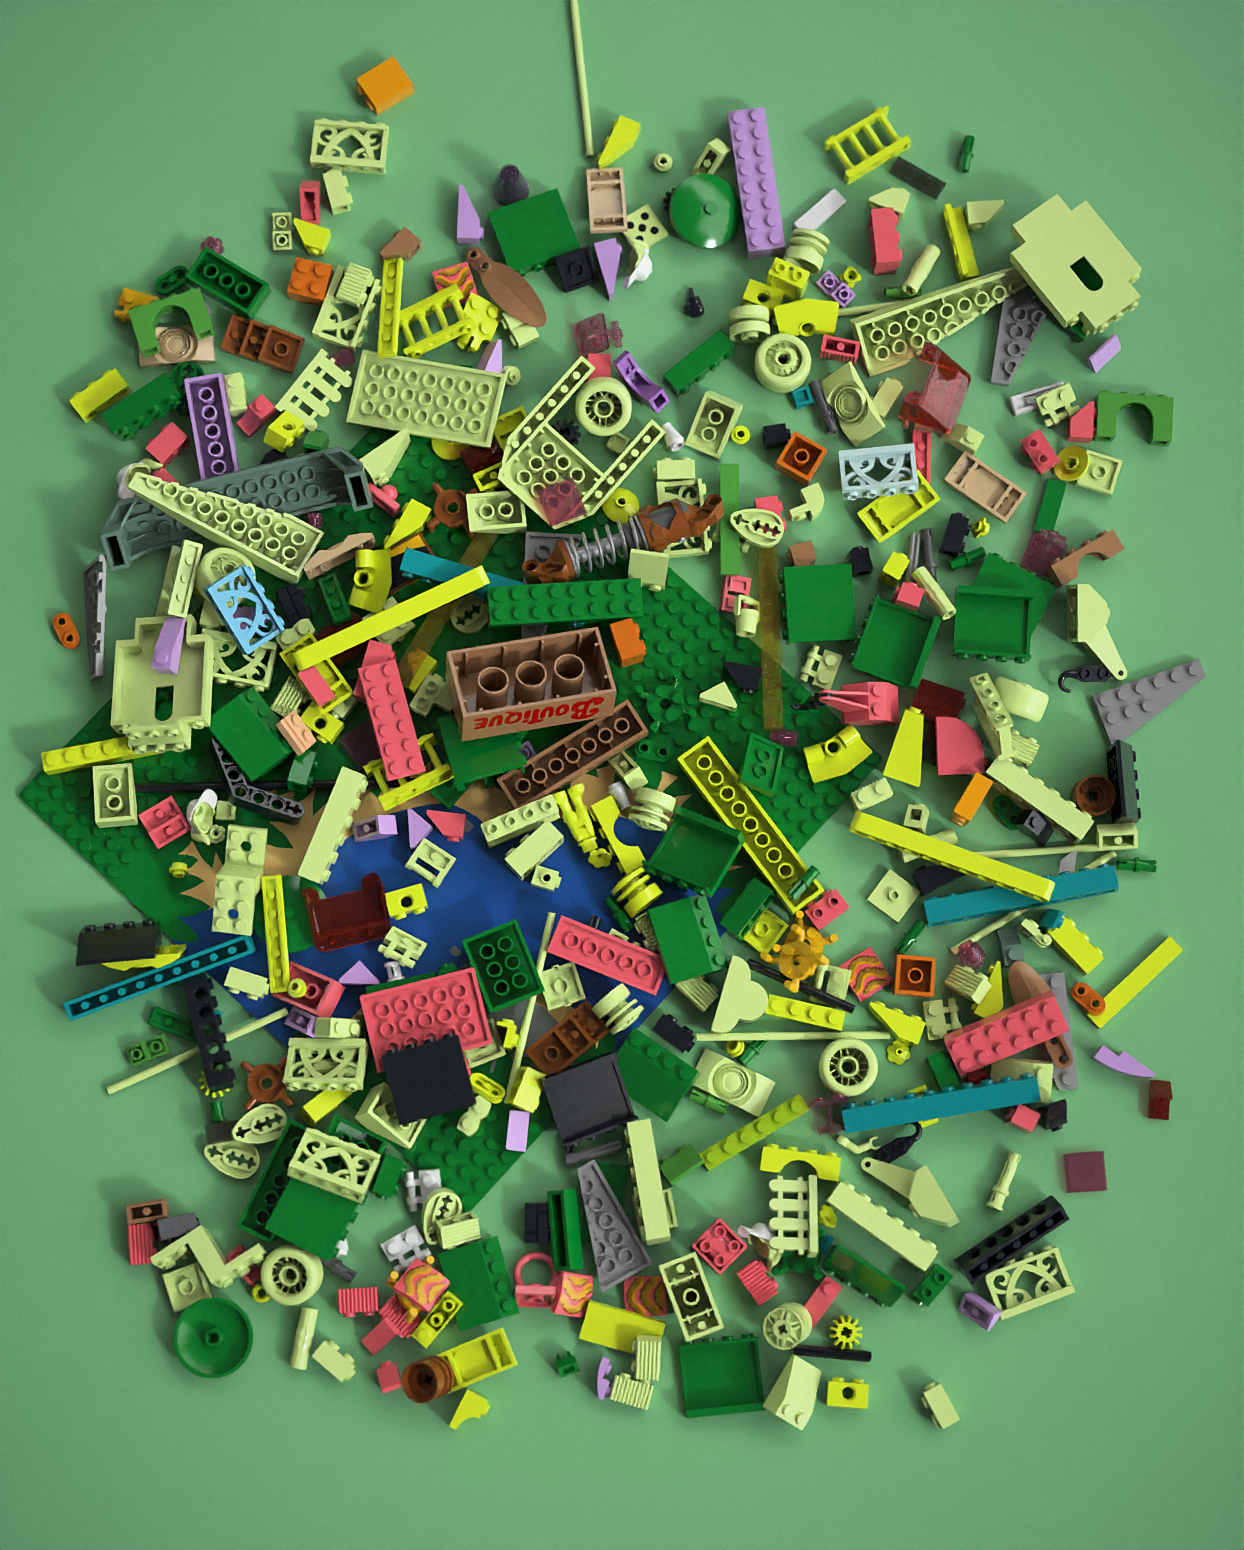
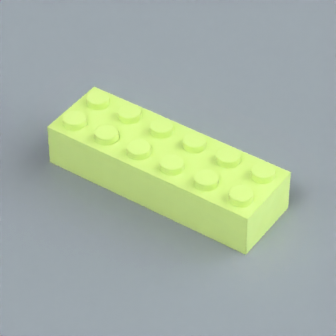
M997 757L994 759L983 775L993 781L991 785L993 788L1009 797L1010 800L1021 808L1036 810L1049 821L1055 832L1073 845L1082 840L1095 822L1091 819L1092 816L1076 809V805L1072 801L1062 799L1059 792L1053 788L1048 789L1045 787L1041 779L1031 777L1024 767L1014 765L1011 758L998 761Z
M342 766L297 875L322 885L328 881L331 875V871H329L331 863L335 864L339 855L336 851L339 846H343L346 839L344 832L346 828L351 827L354 818L351 815L354 810H358L361 803L359 796L361 792L365 793L369 782L366 781L367 777Z
M651 1120L627 1122L624 1136L626 1144L630 1143V1148H627L628 1160L634 1166L630 1169L632 1183L636 1182L637 1187H634L635 1201L640 1202V1206L637 1207L638 1219L643 1221L644 1225L640 1226L642 1241H646L647 1246L670 1242V1231Z
M837 1182L824 1202L915 1268L925 1272L938 1254V1251L935 1249L936 1245L928 1239H924V1241L920 1239V1234L911 1227L906 1229L902 1226L904 1222L896 1216H888L886 1214L887 1210L881 1205L874 1206L870 1203L871 1198L864 1193L858 1194L853 1191L855 1187L849 1182Z

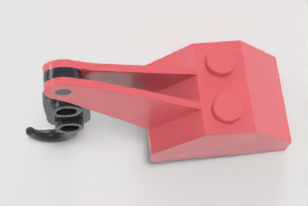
M887 682L847 684L841 686L840 691L819 690L818 693H814V696L808 697L805 704L790 705L794 710L820 709V706L828 704L841 711V725L897 726L899 724L898 686Z

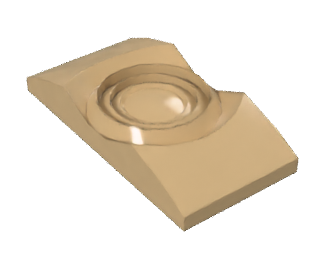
M623 167L586 169L591 234L628 232Z
M192 324L180 327H156V335L162 350L160 353L144 358L139 347L140 368L175 366L181 362H193L196 364L215 362L213 336L197 340Z
M966 450L944 479V482L960 496L972 501L986 514L1003 523L1008 521L1027 494V492Z
M360 533L348 535L343 542L335 544L327 550H319L304 566L309 581L355 558L356 550H371L377 547L373 534Z

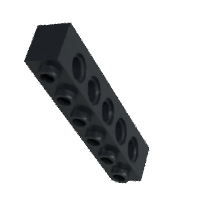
M205 973L182 979L208 1089L211 1093L234 1087L233 1080H236L234 1069H230L229 1062L232 1061L230 1052L225 1050L224 1044L227 1043L225 1032H221L220 1029L223 1022L221 1015L216 1012V1007H218L217 998L212 996L211 992L214 989L213 981ZM200 993H206L203 999H197V996ZM204 1011H210L207 1017H201ZM215 1029L212 1035H206L207 1030ZM213 1047H219L218 1052L210 1053ZM223 1065V1069L220 1072L214 1071L216 1066Z
M1050 1195L954 1259L962 1275L972 1285L1068 1221L1069 1217L1063 1206Z

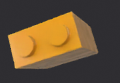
M394 56L356 78L358 93L361 97L365 96L368 108L371 111L374 110L377 115L415 93L412 82Z
M978 772L974 774L949 816L954 824L966 827L993 781Z

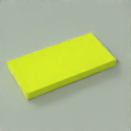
M589 1300L579 1339L636 1355V1353H632L633 1341H637V1336L662 1337L666 1321Z

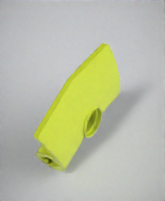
M805 298L774 306L779 333L794 336H811L813 334L833 336L835 333L839 302Z
M389 548L374 551L367 549L356 550L355 584L347 604L378 614L384 609L392 585L391 550ZM367 575L368 580L363 584L362 577Z
M851 724L828 741L803 748L813 783L847 774L873 753ZM835 744L838 747V751L832 753L828 750V746Z

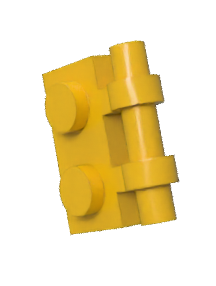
M124 287L118 302V306L124 308V310H115L114 317L119 318L123 322H131L128 310L137 305L144 306L150 304L151 301L160 300V298Z

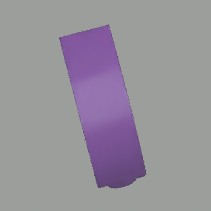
M625 350L612 362L618 371L617 375L623 383L649 409L658 413L670 402L663 388L653 383L642 372L630 352Z

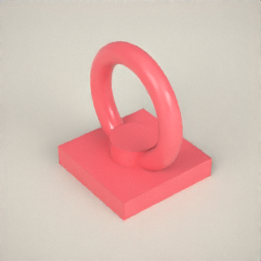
M531 1252L525 1254L517 1261L513 1270V1279L516 1285L515 1294L518 1307H552L556 1298L555 1284L559 1278L560 1271H554L553 1257L543 1252ZM532 1260L545 1261L552 1269L551 1282L547 1286L538 1283L526 1286L521 1278L523 1266Z

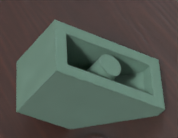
M1016 927L997 929L996 934L1002 968L1010 967L1014 961L1025 962L1022 944Z

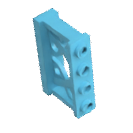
M240 565L214 583L203 588L241 653L248 655L270 639L284 632L283 625L285 624L282 618L275 614L273 610L275 607L271 600L266 599L263 594L265 592L263 586L254 579L255 573L252 568ZM243 576L246 580V585L241 586L239 581L237 583L238 590H234L233 581L235 577ZM228 582L230 590L217 591L218 587ZM230 597H232V598H233V606H232L231 608H228V607L226 606V602H227V601L232 602V601H231V598H230ZM237 597H243L255 602L252 622L247 618L238 617L234 619L232 616L238 607ZM269 619L272 623V629L267 633L260 631L258 626L268 627L264 624V621ZM241 622H245L250 627L248 628L245 625V628L242 630L239 625ZM255 632L262 636L252 644H249L248 641Z

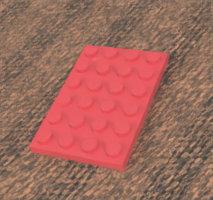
M474 967L359 996L378 1073L385 1072L381 1057L386 1055L385 1051L395 1048L397 1051L405 1050L404 1046L416 1043V1046L423 1045L424 1040L435 1038V1041L443 1039L442 1035L454 1033V1036L459 1035L462 1051L493 1044Z

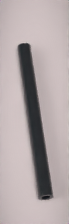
M750 958L747 961L749 968L782 984L787 980L792 982L791 979L775 969ZM799 981L798 991L845 1012L853 1013L856 1005Z

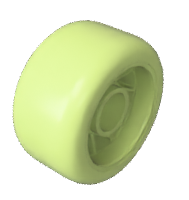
M779 333L766 338L758 347L754 360V370L759 382L768 390L777 393H787L799 388L807 379L811 366L810 352L805 343L798 337L786 333ZM784 359L787 363L781 364L778 360Z
M606 376L596 377L587 381L580 388L576 397L575 412L577 419L585 430L597 436H610L621 431L628 423L632 412L631 396L627 388L620 381ZM604 401L609 405L606 408H601L598 404Z
M226 547L213 549L204 555L198 566L195 578L197 590L205 600L210 602L203 588L214 583L240 565L250 566L255 573L253 564L243 553L235 549ZM243 576L235 577L233 581L234 590H238L237 583L239 581L241 586L246 585V580ZM228 582L218 587L217 591L230 590ZM230 597L232 602H230V601H227V602H226V606H227V607H232V606H233V598H232V597ZM237 597L238 605L246 600V598Z
M997 677L993 685L1008 713L1032 722H1039L1049 700L1046 693L1017 680L1013 681L1004 677Z
M851 1037L840 1038L830 1043L823 1050L818 1061V1073L821 1082L830 1092L842 1097H853L865 1092L874 1083L878 1072V1063L873 1050L865 1042ZM847 1062L852 1065L850 1073H845L842 1070L843 1063Z
M287 1243L273 1250L265 1258L260 1272L261 1283L267 1295L275 1302L282 1305H297L305 1302L317 1292L323 1280V1266L318 1256L293 1243ZM291 1269L296 1272L297 1277L291 1274Z

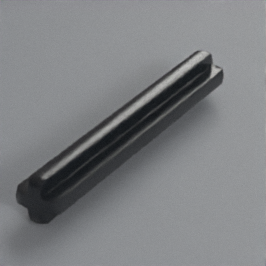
M799 1344L793 1347V1354L798 1356L871 1362L872 1358L870 1351Z

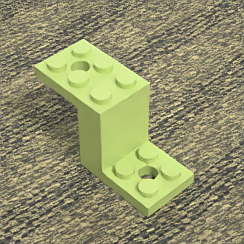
M228 825L225 864L216 876L212 931L251 936L255 896L262 887L261 876H264L267 828ZM244 841L249 842L252 847L251 850H243L241 843ZM235 909L238 911L239 916L231 918L228 911Z
M200 1225L150 1257L153 1265L167 1270L176 1264L175 1261L181 1257L184 1259L194 1253L210 1282L219 1288H225L233 1283L234 1278L248 1274L251 1267L262 1265L269 1252L258 1243L228 1263L211 1232Z

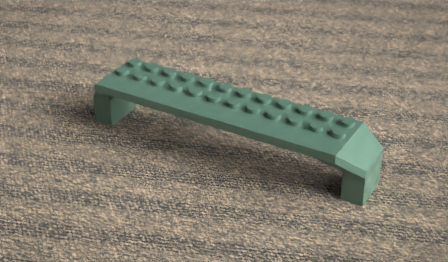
M340 445L180 485L187 488L194 487L198 491L212 492L237 499L241 503H251L259 508L266 510L269 508L275 510L274 512L287 513L293 516L333 506H353L354 512L373 507V498L364 464ZM138 495L117 501L100 534L111 572L130 567L132 560L151 551L182 544L183 540L195 541L205 538Z

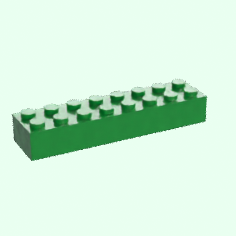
M641 578L487 587L488 629L622 621L631 617L632 620H641L644 616Z

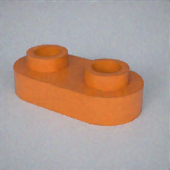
M66 613L57 614L53 619V626L62 645L69 650L76 649L81 643V637L73 620ZM64 619L65 623L63 625H59V621ZM69 636H73V640L71 642L67 641V638Z
M1080 982L1072 987V998L1089 1014L1099 1016L1104 1013L1106 1009L1105 1000L1090 986ZM1083 989L1085 992L1084 994H1079L1078 990ZM1098 1002L1099 1006L1094 1007L1092 1006V1003Z

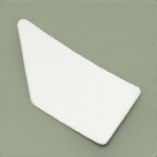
M1077 849L1060 860L1059 873L1065 871L1075 872Z

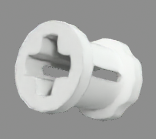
M398 961L384 964L389 977L387 982L404 979Z

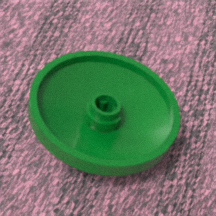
M696 174L685 179L676 187L670 200L669 214L675 231L686 243L700 249H713L728 242L737 232L741 221V206L737 194L726 181L712 174Z
M286 875L282 876L287 948L288 953H297L311 948L323 937L330 921V907L325 894L314 882L301 876ZM261 889L255 898L253 926L257 935L266 944Z
M220 1297L201 1299L188 1306L178 1318L173 1333L174 1350L181 1364L191 1373L211 1379L225 1377L238 1370L248 1359L254 1342L252 1323L246 1312L235 1302Z

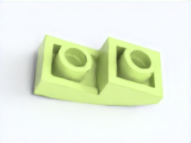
M272 213L273 250H292V213Z

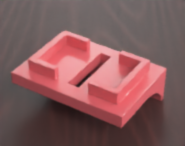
M723 576L719 612L733 613L735 596L729 595L728 592L743 594L749 597L751 578ZM741 602L740 609H748V604Z

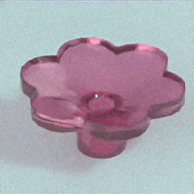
M210 236L201 243L202 250L206 246L218 254L224 252L222 241L219 238L214 239Z

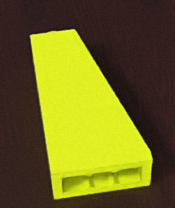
M910 706L909 709L905 708L883 770V775L919 787L921 782L924 715L920 713V709Z

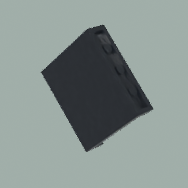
M454 1033L442 1035L443 1039L435 1041V1038L423 1041V1045L409 1044L404 1046L405 1050L397 1051L395 1048L385 1051L386 1055L381 1056L400 1126L477 1105L459 1035L454 1036Z
M611 1050L539 1078L561 1143L565 1147H576L580 1144V1141L585 1139L587 1141L598 1138L600 1133H612L616 1131V1127L621 1125L626 1127L627 1122L639 1119L633 1111L617 1064L618 1057L616 1052Z

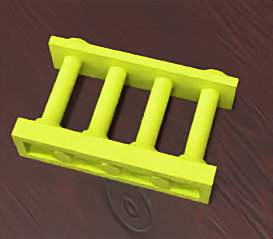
M888 105L875 109L872 115L835 136L834 134L826 139L824 150L827 152L833 148L845 166L844 180L847 185L910 148L911 140L908 135L903 138L899 137L887 120ZM877 121H880L893 141L888 147L882 145L870 127ZM864 130L877 149L876 154L873 156L867 155L855 134ZM847 139L862 159L861 163L856 166L855 164L852 165L839 145Z
M456 283L400 311L399 330L402 329L409 347L403 349L407 357L417 359L422 354L463 334L470 333L473 329L477 328L471 316L465 317L459 300L463 299L464 296ZM452 304L459 322L449 326L442 309ZM435 312L443 330L432 334L426 316ZM419 321L426 338L416 343L409 325Z
M433 733L425 734L417 741L420 752L427 751L435 769L429 773L417 774L418 777L410 782H407L405 777L399 778L400 787L394 790L389 789L381 773L384 770L381 758L372 760L363 766L368 778L374 775L383 793L378 798L385 811L454 778L449 764L442 765L433 748L437 744Z

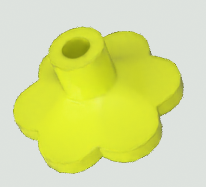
M603 848L591 850L588 862L596 868L607 867L610 865L612 855Z
M897 1040L894 1041L886 1050L889 1054L888 1060L902 1065L905 1060L910 1058L909 1045Z
M825 1204L822 1205L819 1211L818 1222L834 1228L837 1216L834 1214L833 1208Z

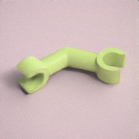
M839 1135L836 1140L838 1144L855 1154L869 1149L877 1150L881 1147V1145L872 1146V1141L878 1137H871L868 1142L858 1146L842 1135Z

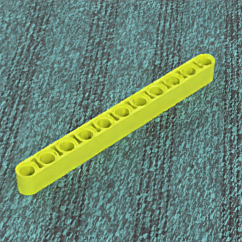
M481 565L291 654L300 672L485 586L490 581Z
M860 811L854 813L849 827L850 832L1042 902H1049L1055 883L1049 879Z

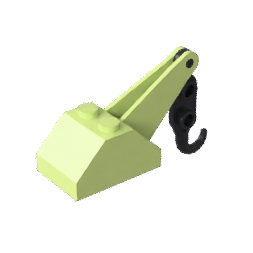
M1089 584L1066 586L1067 643L1081 642L1101 665H1081L1073 670L1061 673L1058 678V686L1066 693L1071 692L1070 689L1064 686L1063 682L1066 678H1074L1081 682H1106L1111 677L1116 680H1123L1127 676V670L1106 628L1110 617V609L1107 607V602Z
M919 1122L906 1123L905 1125L913 1124L916 1127V1132L913 1135L898 1137L880 1147L875 1152L874 1158H864L862 1160L861 1167L865 1172L910 1200L911 1204H909V1207L916 1218L920 1216L923 1221L951 1227L960 1221L927 1165L914 1172L889 1164L905 1155L912 1145L921 1138V1124Z

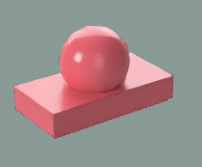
M370 482L369 487L373 502L392 517H396L400 509V505L395 502L398 495L396 488L392 485H384L381 489H378Z

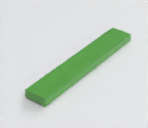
M720 464V496L724 508V516L720 519V575L739 576V535L730 525L731 515L739 511V464ZM738 516L737 519L734 518V520H736V524H737V525H739V516Z

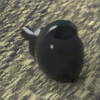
M688 288L690 298L687 299V305L683 307L684 313L688 314L690 318L700 317L704 314L705 309L700 297L694 295L693 288Z

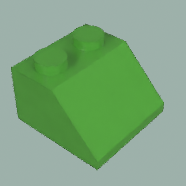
M682 1144L675 1150L677 1154L670 1158L667 1155L659 1161L661 1164L659 1170L671 1187L704 1164V1161L691 1144L688 1146Z

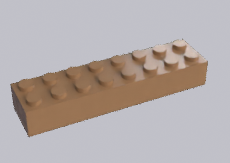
M627 699L614 707L613 716L596 718L527 760V765H524L525 773H522L521 768L511 770L498 778L497 783L515 810L557 792L648 736V730Z

